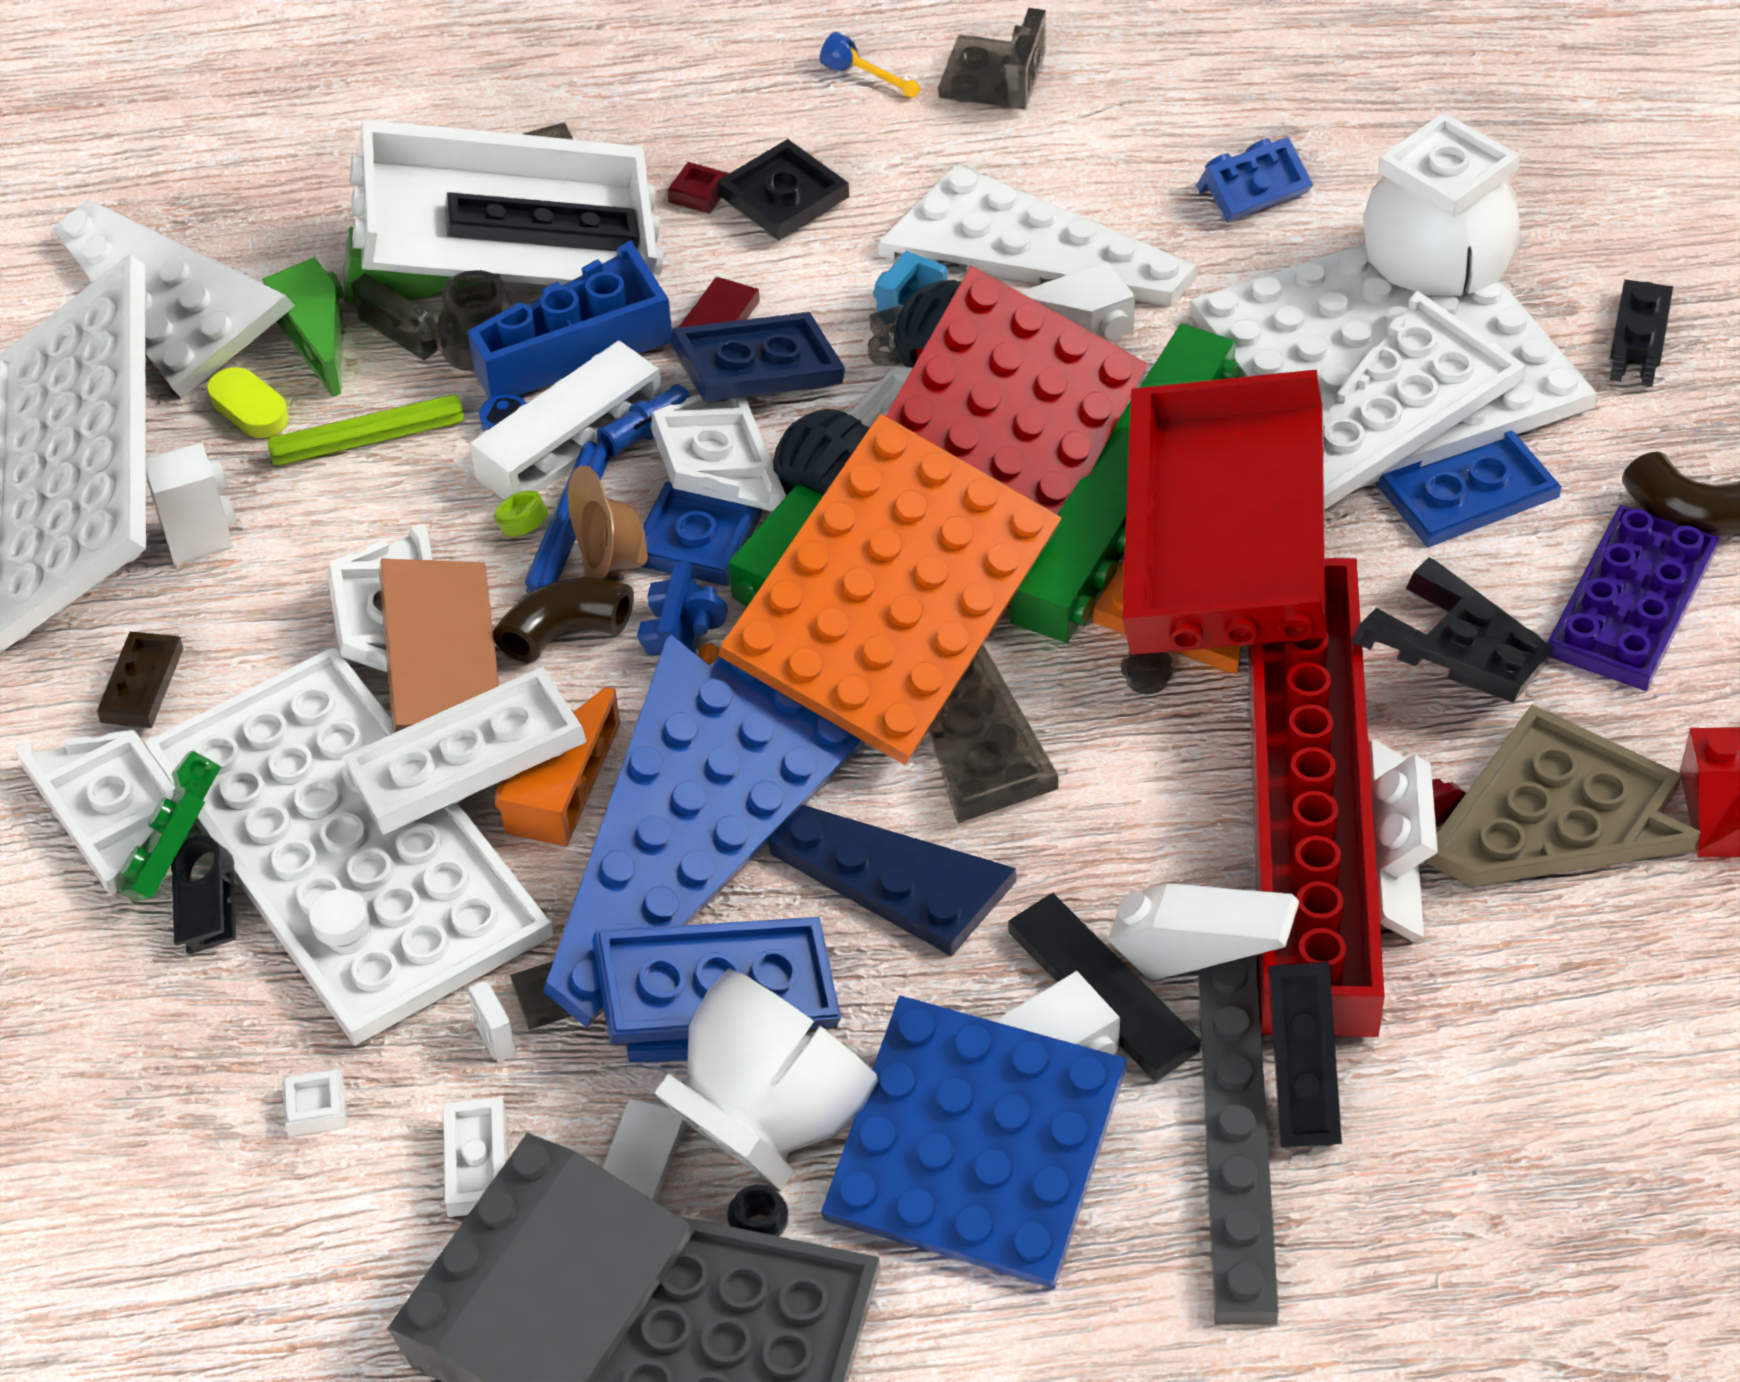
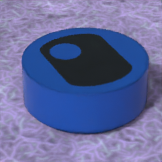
M511 394L497 395L486 400L479 410L482 431L489 430L527 403L522 398Z

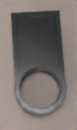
M205 835L193 836L183 842L171 864L174 944L176 946L185 944L188 954L236 940L233 856L227 848L213 838ZM214 851V863L210 871L203 878L191 881V872L195 862L203 854Z

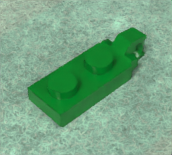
M195 751L187 752L171 774L175 785L174 795L171 800L164 797L153 811L148 827L154 829L144 849L136 846L127 858L120 873L121 876L127 878L120 890L121 893L135 901L154 897L205 804L203 800L221 769L220 765Z

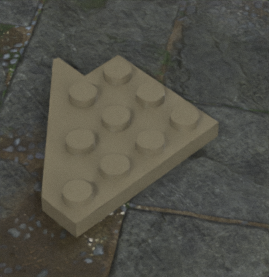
M1531 704L1436 834L1438 853L1425 860L1424 863L1472 887L1694 851L1698 845L1701 831L1662 813L1679 788L1682 777L1681 773Z

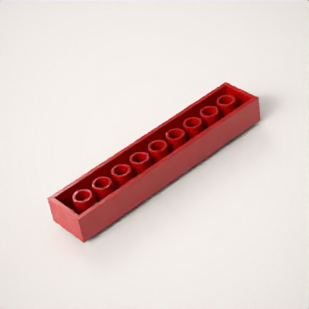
M1325 558L1326 638L1247 645L1256 891L1293 894L1299 900L1286 946L1258 954L1261 1035H1272L1268 965L1329 962L1334 1035L1339 1037H1379L1385 993L1362 646L1352 642L1361 623L1357 558Z

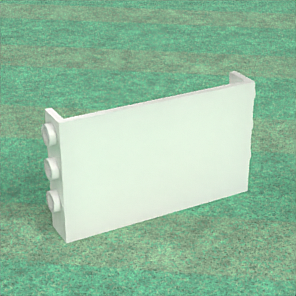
M362 119L357 156H352L350 165V185H358V187H353L351 216L360 217V219L354 220L352 245L353 248L361 249L362 269L551 285L558 281L563 286L582 275V267L596 259L605 263L618 255L617 251L447 237L445 199L447 192L633 208L635 209L639 237L637 251L653 275L661 274L664 256L663 247L656 246L659 234V216L652 215L655 202L654 184H648L643 146Z

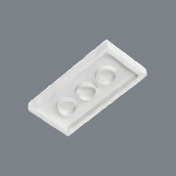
M542 666L342 757L351 778L384 835L397 828L407 826L415 820L443 807L460 802L464 798L500 781L510 779L516 774L546 760L558 757L568 750L586 743L587 740L580 722Z

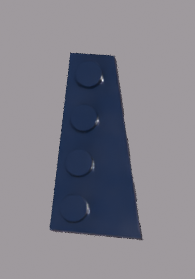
M801 805L769 840L770 854L951 957L1016 883V868L805 805Z

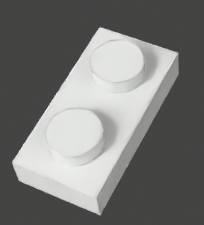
M503 1097L443 1103L445 1206L448 1217L468 1215L507 1161L506 1116Z

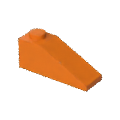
M604 687L573 712L583 728L587 740L586 743L568 750L558 757H553L522 771L510 779L499 782L495 794V808L501 811L505 834L568 846L620 726L616 689Z

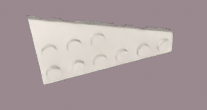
M1416 290L1409 300L1408 309L1401 317L1396 316L1389 325L1388 334L1379 346L1371 348L1337 392L1336 402L1328 412L1323 410L1325 509L1524 381L1526 365Z

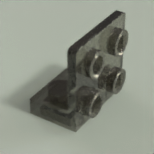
M1028 8L1022 25H1015L1012 41L959 35L938 86V96L959 102H974L1003 108L1026 110L1046 54V10Z

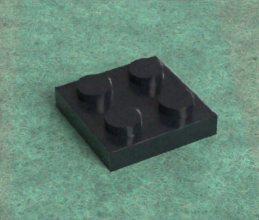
M789 139L717 180L718 195L778 240L849 197V182Z

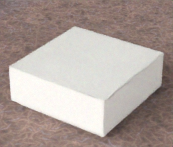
M485 980L469 987V992L467 993L474 1024L493 1060H497L500 1063L516 1056L510 1021L489 981Z
M341 1068L282 1077L284 1118L288 1137L347 1128L344 1079Z

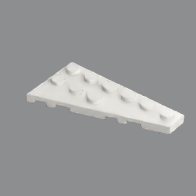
M956 164L878 242V257L895 259L897 253L903 254L905 251H909L937 263L942 260L965 264L967 272L972 265L990 276L1040 284L1042 278L1055 280L1107 261L1135 295V301L1169 307L1196 280V264L960 164Z
M87 199L52 228L92 282L96 281L130 254L145 264V353L171 388L182 399L295 307L285 294L90 199Z

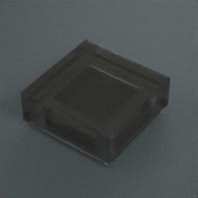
M553 961L510 975L512 987L528 1030L572 1016L543 992Z

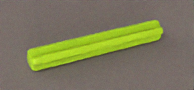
M451 394L273 436L268 439L267 445L271 461L275 466H281L458 424L463 421L464 414L459 397Z

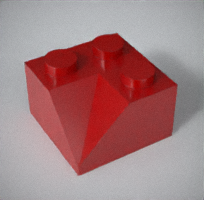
M1740 727L1690 728L1680 773L1682 774L1681 779L1691 827L1701 831L1696 847L1697 857H1740Z

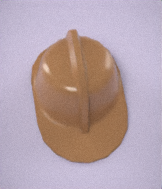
M580 465L577 467L569 481L568 507L572 527L582 553L586 577L605 579L608 573L644 566L648 559L645 531L636 508L607 498L596 472L590 466Z

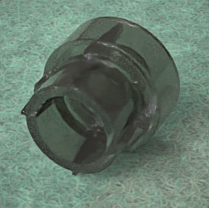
M482 270L466 271L457 274L451 279H446V284L442 289L444 309L439 314L437 320L438 334L444 358L454 367L469 372H474L467 331L514 305L509 300L508 291L505 289L500 274L497 273L495 275Z

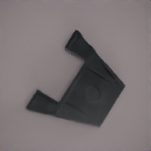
M1430 557L1413 572L1406 589L1449 613L1428 634H1424L1376 608L1359 624L1352 640L1353 643L1370 650L1375 641L1398 649L1397 660L1415 667L1423 659L1450 669L1447 674L1448 679L1512 703L1515 702L1546 666L1554 650L1538 634L1523 626Z

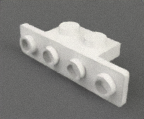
M1373 739L1368 743L1380 924L1415 942L1424 936L1419 864L1438 853L1431 763L1415 754L1407 759Z

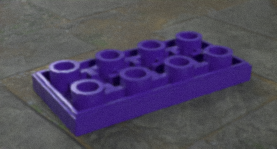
M1620 504L1547 641L1554 648L1550 658L1647 691L1717 551L1720 537L1702 532L1692 526H1679L1666 519L1651 515L1644 510L1633 509Z

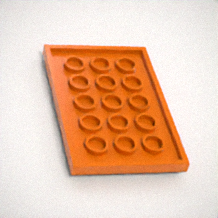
M880 413L723 641L718 656L906 766L1053 536L1062 517Z

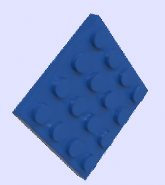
M899 995L872 1069L876 1073L878 1082L864 1108L855 1116L821 1210L823 1219L1055 1289L1127 1069L1126 1058Z

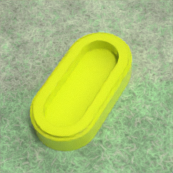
M239 367L226 368L210 378L207 390L212 406L247 435L255 438H267L280 433L287 426L289 414L285 399L251 371Z

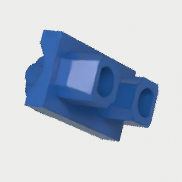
M689 561L674 563L670 580L650 583L647 595L648 604L654 615L660 617V619L640 622L637 634L639 642L649 656L661 654L665 641L670 635L696 653L700 635H705L708 629L721 627L726 621L728 613L727 603L720 596L716 595L717 590L714 587H701L692 579V566Z

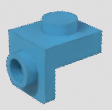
M905 251L887 272L884 271L880 274L875 283L873 294L877 301V321L894 327L905 302L915 292L931 283L948 280L947 267L933 260Z

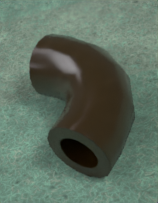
M1649 452L1639 456L1625 469L1622 475V484L1628 493L1649 514L1666 519L1679 526L1695 527L1702 532L1714 536L1740 534V481L1717 485L1697 482L1681 474L1673 466L1665 453Z
M590 577L551 582L524 595L502 617L493 630L494 641L501 651L509 657L529 663L536 661L545 647L554 638L570 631L588 629L616 636L623 631L629 621L634 603L633 588L630 585L617 581Z

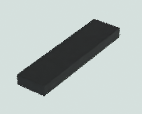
M447 192L445 218L447 237L617 251L618 247L630 240L636 249L638 246L639 237L635 209L453 192Z
M1053 892L1008 921V933L1056 982L1078 971L1120 1017L1119 1046L1155 1082L1200 1052L1201 1040Z

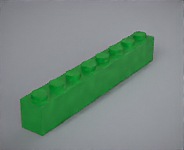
M1180 323L1139 388L1238 378L1240 364L1234 362L1236 340ZM1131 401L1120 416L1091 473L1079 480L1057 514L1062 517L1058 528L1010 601L1011 624L1068 643L1078 625L1084 627L1088 623L1093 612L1096 596L1100 590L1104 591L1115 575L1119 559L1122 555L1125 556Z

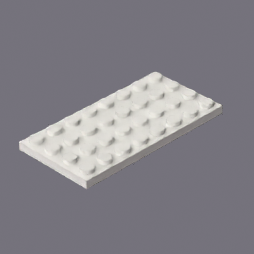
M131 254L0 353V653L16 641L25 639L33 629L53 615L63 612L75 599L89 589L98 587L106 577L127 562L136 560L146 550L145 264Z
M333 646L144 741V745L173 785L174 781L171 773L187 752L195 751L221 766L203 800L205 804L195 823L205 836L213 838L232 854L234 878L350 1041L356 1046L548 940L554 934L551 921L458 803L450 804L415 820L407 826L397 828L384 835L382 834L351 778L342 756L393 734L392 719L347 661L340 657V652L336 647ZM344 888L353 890L360 894L366 903L369 915V925L366 932L357 941L348 945L330 946L322 943L314 935L311 926L309 910L312 903L318 896L332 889Z

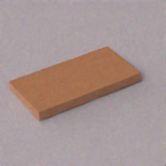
M381 558L379 581L392 730L395 733L498 687L499 680L485 562Z

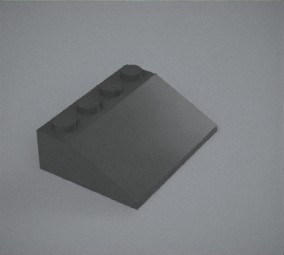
M526 1133L387 1329L413 1369L442 1382H594L695 1231L690 1223L576 1151Z

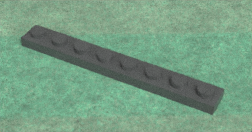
M1256 955L1197 970L1215 1325H1277L1279 1313Z

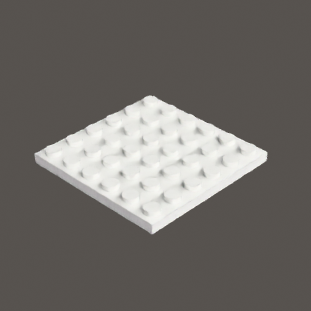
M1364 243L1190 299V315L1201 330L1236 340L1234 362L1240 364L1238 377L1317 369L1323 410L1328 412L1336 402L1337 392L1371 348L1379 346L1388 334L1389 325L1396 316L1401 317L1408 309L1409 300L1415 292L1389 283L1367 261L1366 245ZM1470 246L1467 252L1466 280L1463 295H1432L1426 297L1526 365L1524 381L1361 487L1379 482V477L1384 473L1422 461L1420 467L1502 440L1504 439L1505 432L1512 430L1517 435L1595 408L1596 391L1500 279L1498 282L1471 294L1466 292L1465 289L1469 276Z

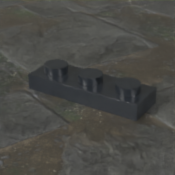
M1312 962L1268 965L1280 1146L1282 1148L1342 1144L1330 963Z

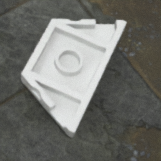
M700 394L687 398L681 404L669 405L653 411L651 430L674 489L769 511H774L786 497L779 477L773 470L772 460L746 397L732 398L727 401L704 402Z
M418 524L411 527L408 537L391 544L382 539L368 545L360 553H349L329 562L327 579L340 657L387 673L379 581L381 558L433 560L426 524Z
M134 730L107 733L97 738L88 736L65 738V748L34 751L32 743L21 744L14 749L20 764L110 896L117 893L127 879L120 875L127 858L136 846L144 849L154 829L148 827L153 811L164 797L171 800L174 795L173 790L175 787Z

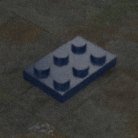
M810 312L673 328L671 346L704 402L727 401L732 398L773 395L777 392L818 389L823 386L843 384L845 367Z

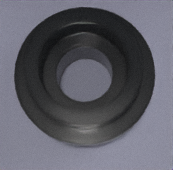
M760 1184L750 1185L740 1190L731 1201L727 1211L728 1225L730 1227L774 1236H780L784 1232L789 1218L787 1204L782 1196L772 1188ZM757 1214H762L768 1217L761 1221L749 1220L752 1216Z

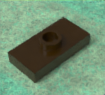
M129 632L97 709L101 723L143 728L153 727L184 649L180 636Z

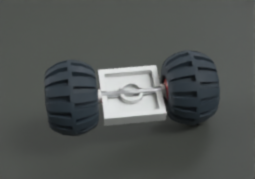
M942 280L931 283L915 292L905 302L896 320L894 330L895 349L905 367H893L849 415L836 409H824L806 414L785 430L775 450L773 470L778 475L786 496L796 484L822 495L826 493L878 415L881 413L886 416L962 281Z

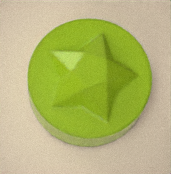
M529 490L521 491L509 496L497 507L494 519L505 536L518 537L532 532L540 526L548 515V509L539 493Z

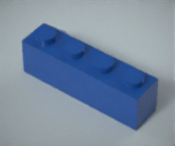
M631 240L618 247V255L607 262L602 263L596 259L582 267V275L562 286L557 281L542 289L541 298L529 305L519 302L467 331L474 373L489 399L502 394L518 396L556 383L617 341H621L638 354L671 343L672 325L669 299Z

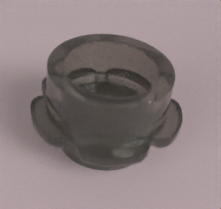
M1129 651L1128 657L1121 661V672L1126 677L1127 685L1133 691L1140 694H1155L1163 690L1171 679L1174 670L1170 666L1172 658L1167 652L1131 655Z

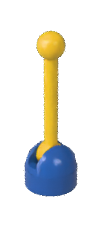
M838 31L832 32L821 48L820 63L832 70L844 71L855 65L902 89L903 94L908 98H914L920 92V86L917 81H905L859 58L855 42Z

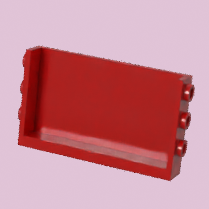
M1317 369L1131 389L1122 621L1131 655L1326 638L1323 403Z

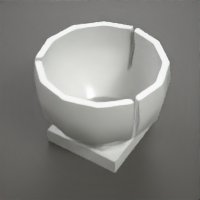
M1445 112L1438 115L1379 157L1378 173L1383 176L1372 188L1363 215L1367 261L1389 283L1414 292L1418 290L1425 296H1462L1466 280L1467 252L1470 246L1469 276L1465 289L1466 292L1471 294L1498 282L1515 259L1520 244L1519 215L1515 190L1506 180L1518 171L1520 155Z
M728 969L707 990L689 1025L687 1077L679 1081L668 1073L654 1094L692 1129L781 1191L795 1172L786 1161L789 1152L835 1137L864 1108L878 1079L876 1073L854 1052L821 1026L817 1028L811 1038H808L805 1034L814 1023L812 1019L746 975Z

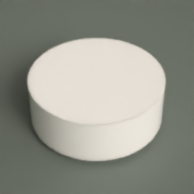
M338 888L324 892L314 900L309 910V918L314 935L319 941L330 946H344L357 941L364 935L369 925V915L363 897L350 889Z

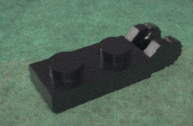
M1624 279L1610 359H1613L1610 380L1621 382L1626 372L1627 362L1642 364L1640 374L1641 385L1653 386L1656 366L1660 367L1673 286Z

